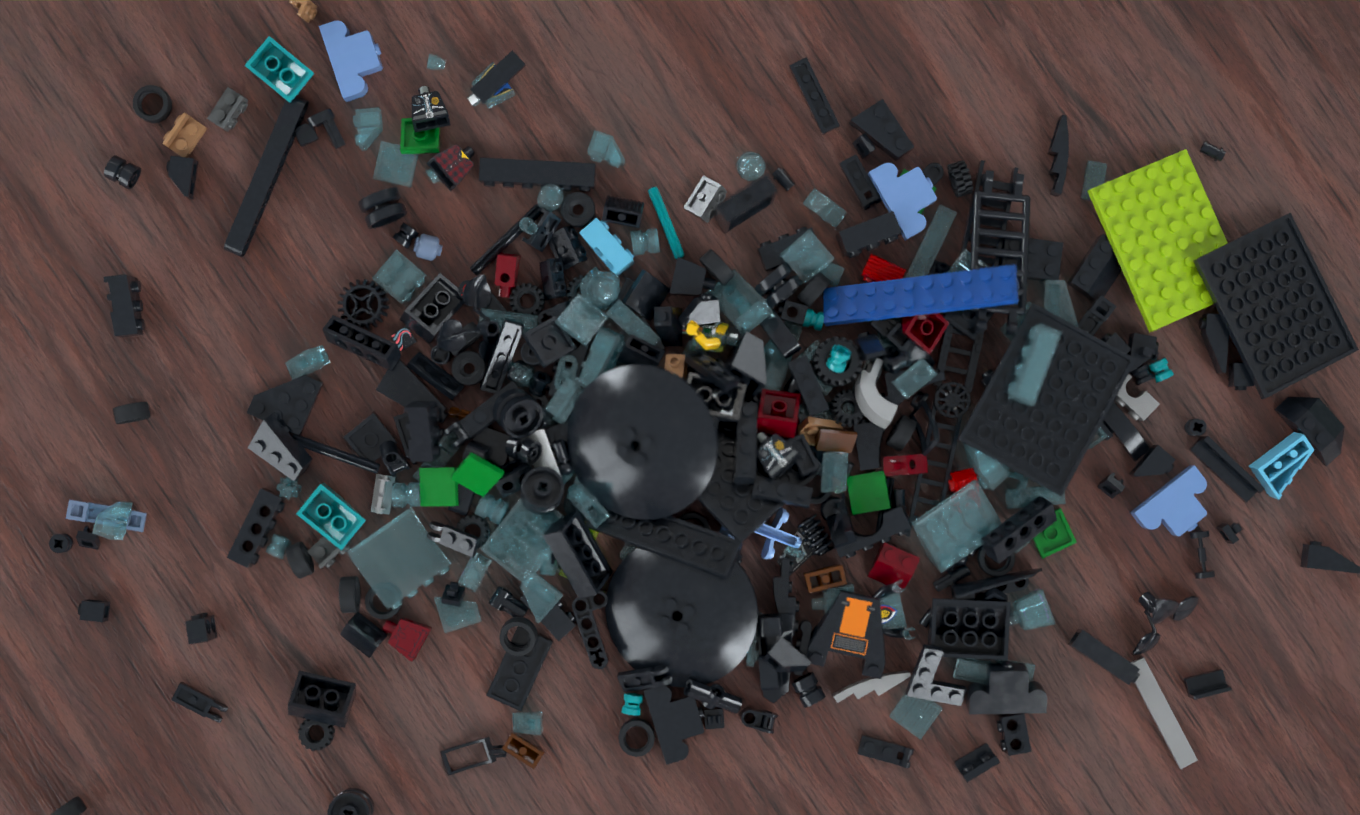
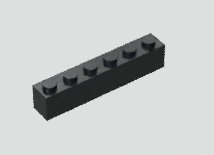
M480 158L479 181L484 183L483 186L495 187V184H503L505 188H514V185H522L524 189H533V186H541L543 190H552V185H556L562 191H571V188H579L581 192H590V189H595V163Z

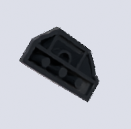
M1287 397L1274 409L1294 432L1306 436L1314 448L1313 453L1325 466L1329 465L1341 454L1345 426L1320 398Z

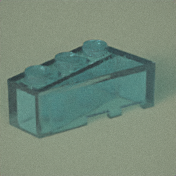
M1045 280L1044 309L1078 327L1065 280Z
M607 327L600 328L589 349L590 353L587 360L583 361L581 365L583 369L579 378L575 377L573 383L586 388L593 380L610 371V369H614L617 363V359H615L617 353L621 352L625 345L623 341L625 336Z

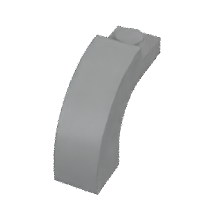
M876 358L873 363L869 362L866 369L862 370L855 382V398L862 413L871 422L886 429L892 422L898 406L885 400L877 391L876 378L883 361Z

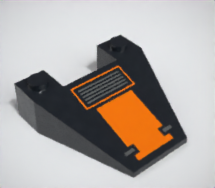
M841 590L811 632L806 655L811 664L824 667L827 653L831 651L863 658L862 675L881 679L885 666V642L880 598Z

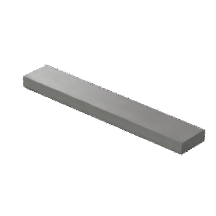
M1141 657L1131 662L1140 669L1138 671L1140 675L1135 685L1178 767L1182 769L1198 761L1145 658Z

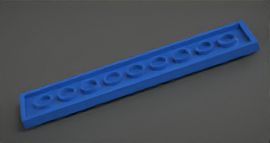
M1007 265L826 288L823 291L825 326L1018 304L1016 266Z

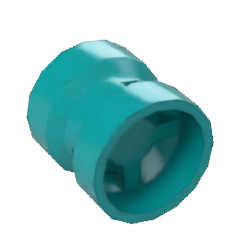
M807 308L802 326L807 328L814 326L815 330L821 331L824 322V312L819 311L816 314L813 309Z
M834 345L831 350V357L828 358L826 363L827 367L835 372H843L846 367V361L849 360L851 355L850 350L844 346Z
M1166 357L1149 364L1150 371H1153L1155 374L1154 379L1156 383L1174 375L1172 369L1168 367Z
M624 693L623 699L625 704L622 706L621 713L640 716L641 708L639 706L643 696L635 693Z

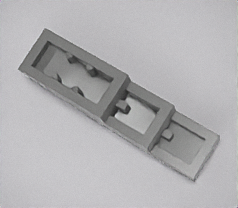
M906 670L884 673L881 679L868 677L852 683L832 695L837 703L853 693L857 699L873 690L880 696L909 678L911 674Z

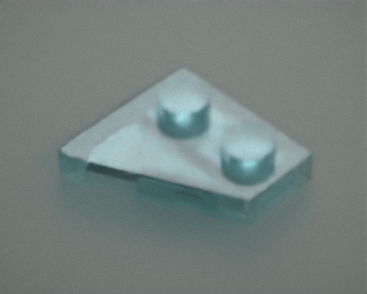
M534 571L520 584L538 624L563 597L560 591Z
M440 597L434 598L444 633L482 622L476 602L462 601L461 606L458 607L442 604Z

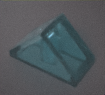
M542 711L512 713L513 732L533 735L542 734Z

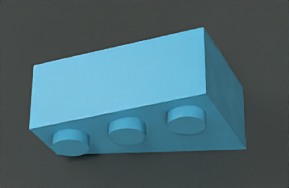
M595 218L579 234L614 276L618 278L634 264V256L628 249L625 250L620 245L622 242L616 234L611 235L606 222Z
M1293 432L1250 464L1249 468L1267 494L1279 500L1283 490L1288 484H1291L1293 476L1298 469L1301 470L1313 453L1314 448L1304 434Z

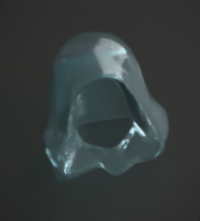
M594 267L580 283L582 296L595 309L607 310L618 298L620 279L612 272H603Z

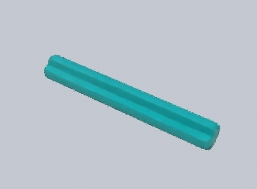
M652 187L648 190V193L675 259L678 257L682 258L684 251L657 187Z

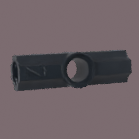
M689 679L684 688V695L700 700L708 709L719 707L736 714L740 711L742 698L726 693L718 684L707 686Z

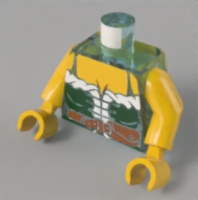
M691 320L687 324L686 331L689 335L693 336L692 350L701 349L702 351L723 352L726 344L737 346L738 334L728 333L729 325L726 323L716 322L698 325L695 321Z

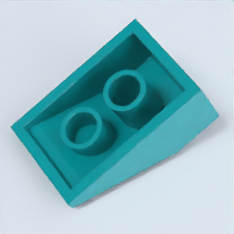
M270 36L244 65L289 103L293 101L315 74Z
M325 483L317 487L296 513L340 550H343L366 521L349 503Z

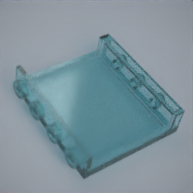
M412 507L347 551L349 558L387 610L390 608L395 610L403 604L402 599L406 596L410 599L419 592L417 589L420 586L424 585L427 587L435 581L433 579L434 576L437 574L442 576L450 570L448 566L452 564L438 545L427 538L428 532L415 515L416 512Z

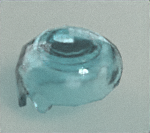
M753 151L744 152L738 157L736 162L738 174L747 181L758 180L763 176L766 169L762 156Z

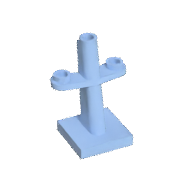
M780 508L771 526L763 523L754 532L766 537L761 553L763 559L773 558L775 554V549L773 548L775 541L796 549L802 543V538L779 530L782 523H786L789 518V513L786 509ZM721 526L719 533L734 538Z

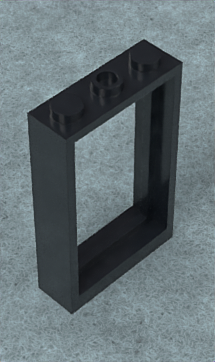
M765 174L716 206L715 219L725 234L773 204L778 190L768 174Z

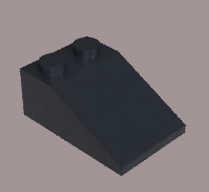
M439 273L405 309L400 320L430 344L437 337L441 325L454 317L464 305V301L458 293V287Z
M690 372L687 382L702 396L711 414L717 417L719 421L739 422L747 384L740 383L739 386L724 392L705 376Z

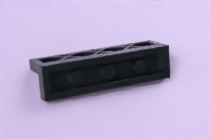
M1201 436L1189 449L1192 454L1244 502H1248L1255 493H1261L1264 490L1251 475L1209 436Z

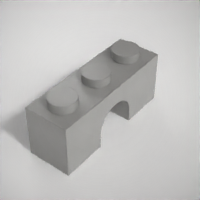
M1128 374L1114 401L1120 407L1124 406L1129 411L1128 415L1132 419L1144 421L1160 404L1147 391H1141L1136 397L1129 396L1126 392V384L1132 376Z

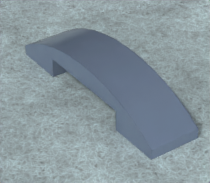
M69 500L66 519L144 532L147 513L115 506Z

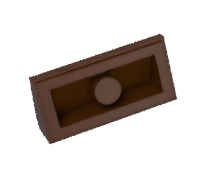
M821 429L814 437L815 449L817 451L851 453L857 438V432Z
M514 732L510 734L502 747V750L532 769H535L545 753Z

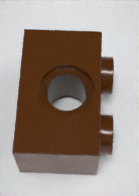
M841 564L803 573L809 593L847 584Z

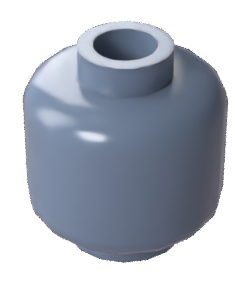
M421 234L420 237L415 239L413 252H416L415 254L418 258L433 261L436 256L441 255L443 245L439 244L438 237Z

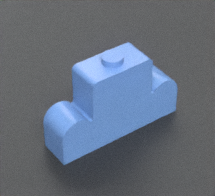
M333 21L319 26L342 98L348 102L363 97L368 91V85L362 77L383 69L379 55L382 54L379 44L374 43L372 35L367 30L350 36L349 29L341 21Z
M884 163L871 170L868 176L888 212L894 211L902 232L901 235L906 241L925 228L926 219L917 212L933 204L937 197L932 190L933 184L929 177L926 178L920 167H916L897 177V167L892 163Z
M1189 465L1134 508L1130 514L1142 528L1156 529L1162 522L1171 535L1181 536L1186 531L1190 532L1198 526L1197 522L1207 515V511L1194 496V494L1204 492L1207 487V481L1195 465Z

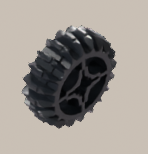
M359 279L356 280V286L350 282L349 286L351 289L349 290L344 287L343 290L347 293L345 295L339 294L341 298H344L343 301H337V304L343 305V307L338 308V312H345L340 318H348L347 322L356 326L359 324V327L363 329L365 325L367 330H371V324L377 328V320L381 323L384 322L381 315L388 316L383 310L390 309V306L384 305L385 302L389 301V298H382L387 292H379L382 286L377 285L375 287L374 281H371L368 285L367 279L363 280V285ZM360 290H371L370 294L364 297H359L355 294ZM375 296L378 299V309L376 312L372 308ZM351 298L355 302V308L352 310V314L349 310V302ZM358 300L363 302L367 301L366 305L369 310L364 308L360 309L361 305ZM365 312L372 316L367 320L356 319L358 315L360 316Z

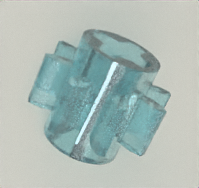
M281 477L280 484H277L276 490L280 491L279 497L283 496L287 500L293 496L297 498L298 491H301L302 486L297 485L298 479L292 481L288 477Z

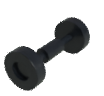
M1209 530L1189 532L1190 539L1198 538L1199 562L1202 564V571L1195 572V579L1215 577L1214 570L1206 571V549L1203 547L1202 538L1210 536Z

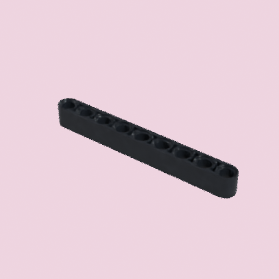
M298 96L291 103L285 100L225 241L224 250L240 257H244L295 140L297 128L301 125L306 114L309 101Z

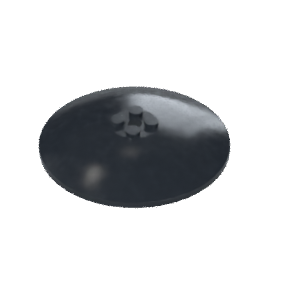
M634 364L621 366L602 374L593 380L580 394L572 409L568 423V453L577 478L597 502L605 508L625 517L642 520L658 519L683 510L704 491L716 466L718 435L708 405L691 384L679 375L661 367ZM634 440L641 444L639 451L635 450L632 446Z
M637 547L618 566L608 587V601L605 605L606 621L610 636L617 650L635 670L655 668L662 665L667 666L668 671L657 676L659 678L664 675H671L672 682L667 686L685 687L689 679L706 685L724 677L742 661L754 640L758 623L757 598L750 578L737 560L729 579ZM676 610L681 611L683 619H675L673 612Z

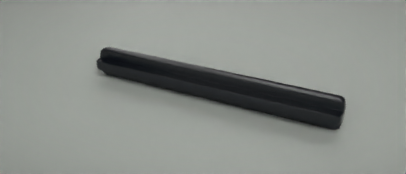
M535 204L470 267V270L475 275H478L498 254L542 214L539 211L541 206Z
M297 434L292 436L305 449L373 473H378L380 469L379 463Z

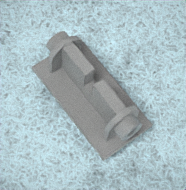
M376 474L371 512L390 515L395 477Z

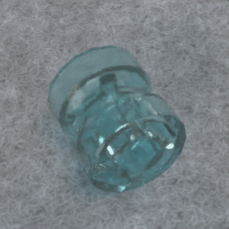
M274 533L271 538L272 543L267 546L265 551L274 557L283 559L285 556L284 550L290 545L291 541Z

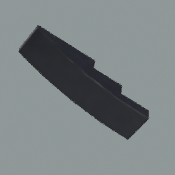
M1066 115L1059 117L1047 153L1054 156L1049 175L1056 177L1050 195L1056 197L1060 196L1063 190L1069 157V133Z

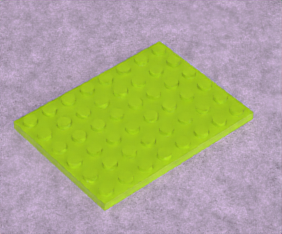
M1187 149L1087 191L1149 332L1214 304L1193 260L1228 244Z

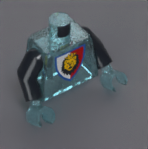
M903 580L880 587L872 597L880 598L884 635L892 638H905L907 640L916 638L909 635V631H913L915 628H907L900 593L906 590V588L901 589L898 584L902 583Z

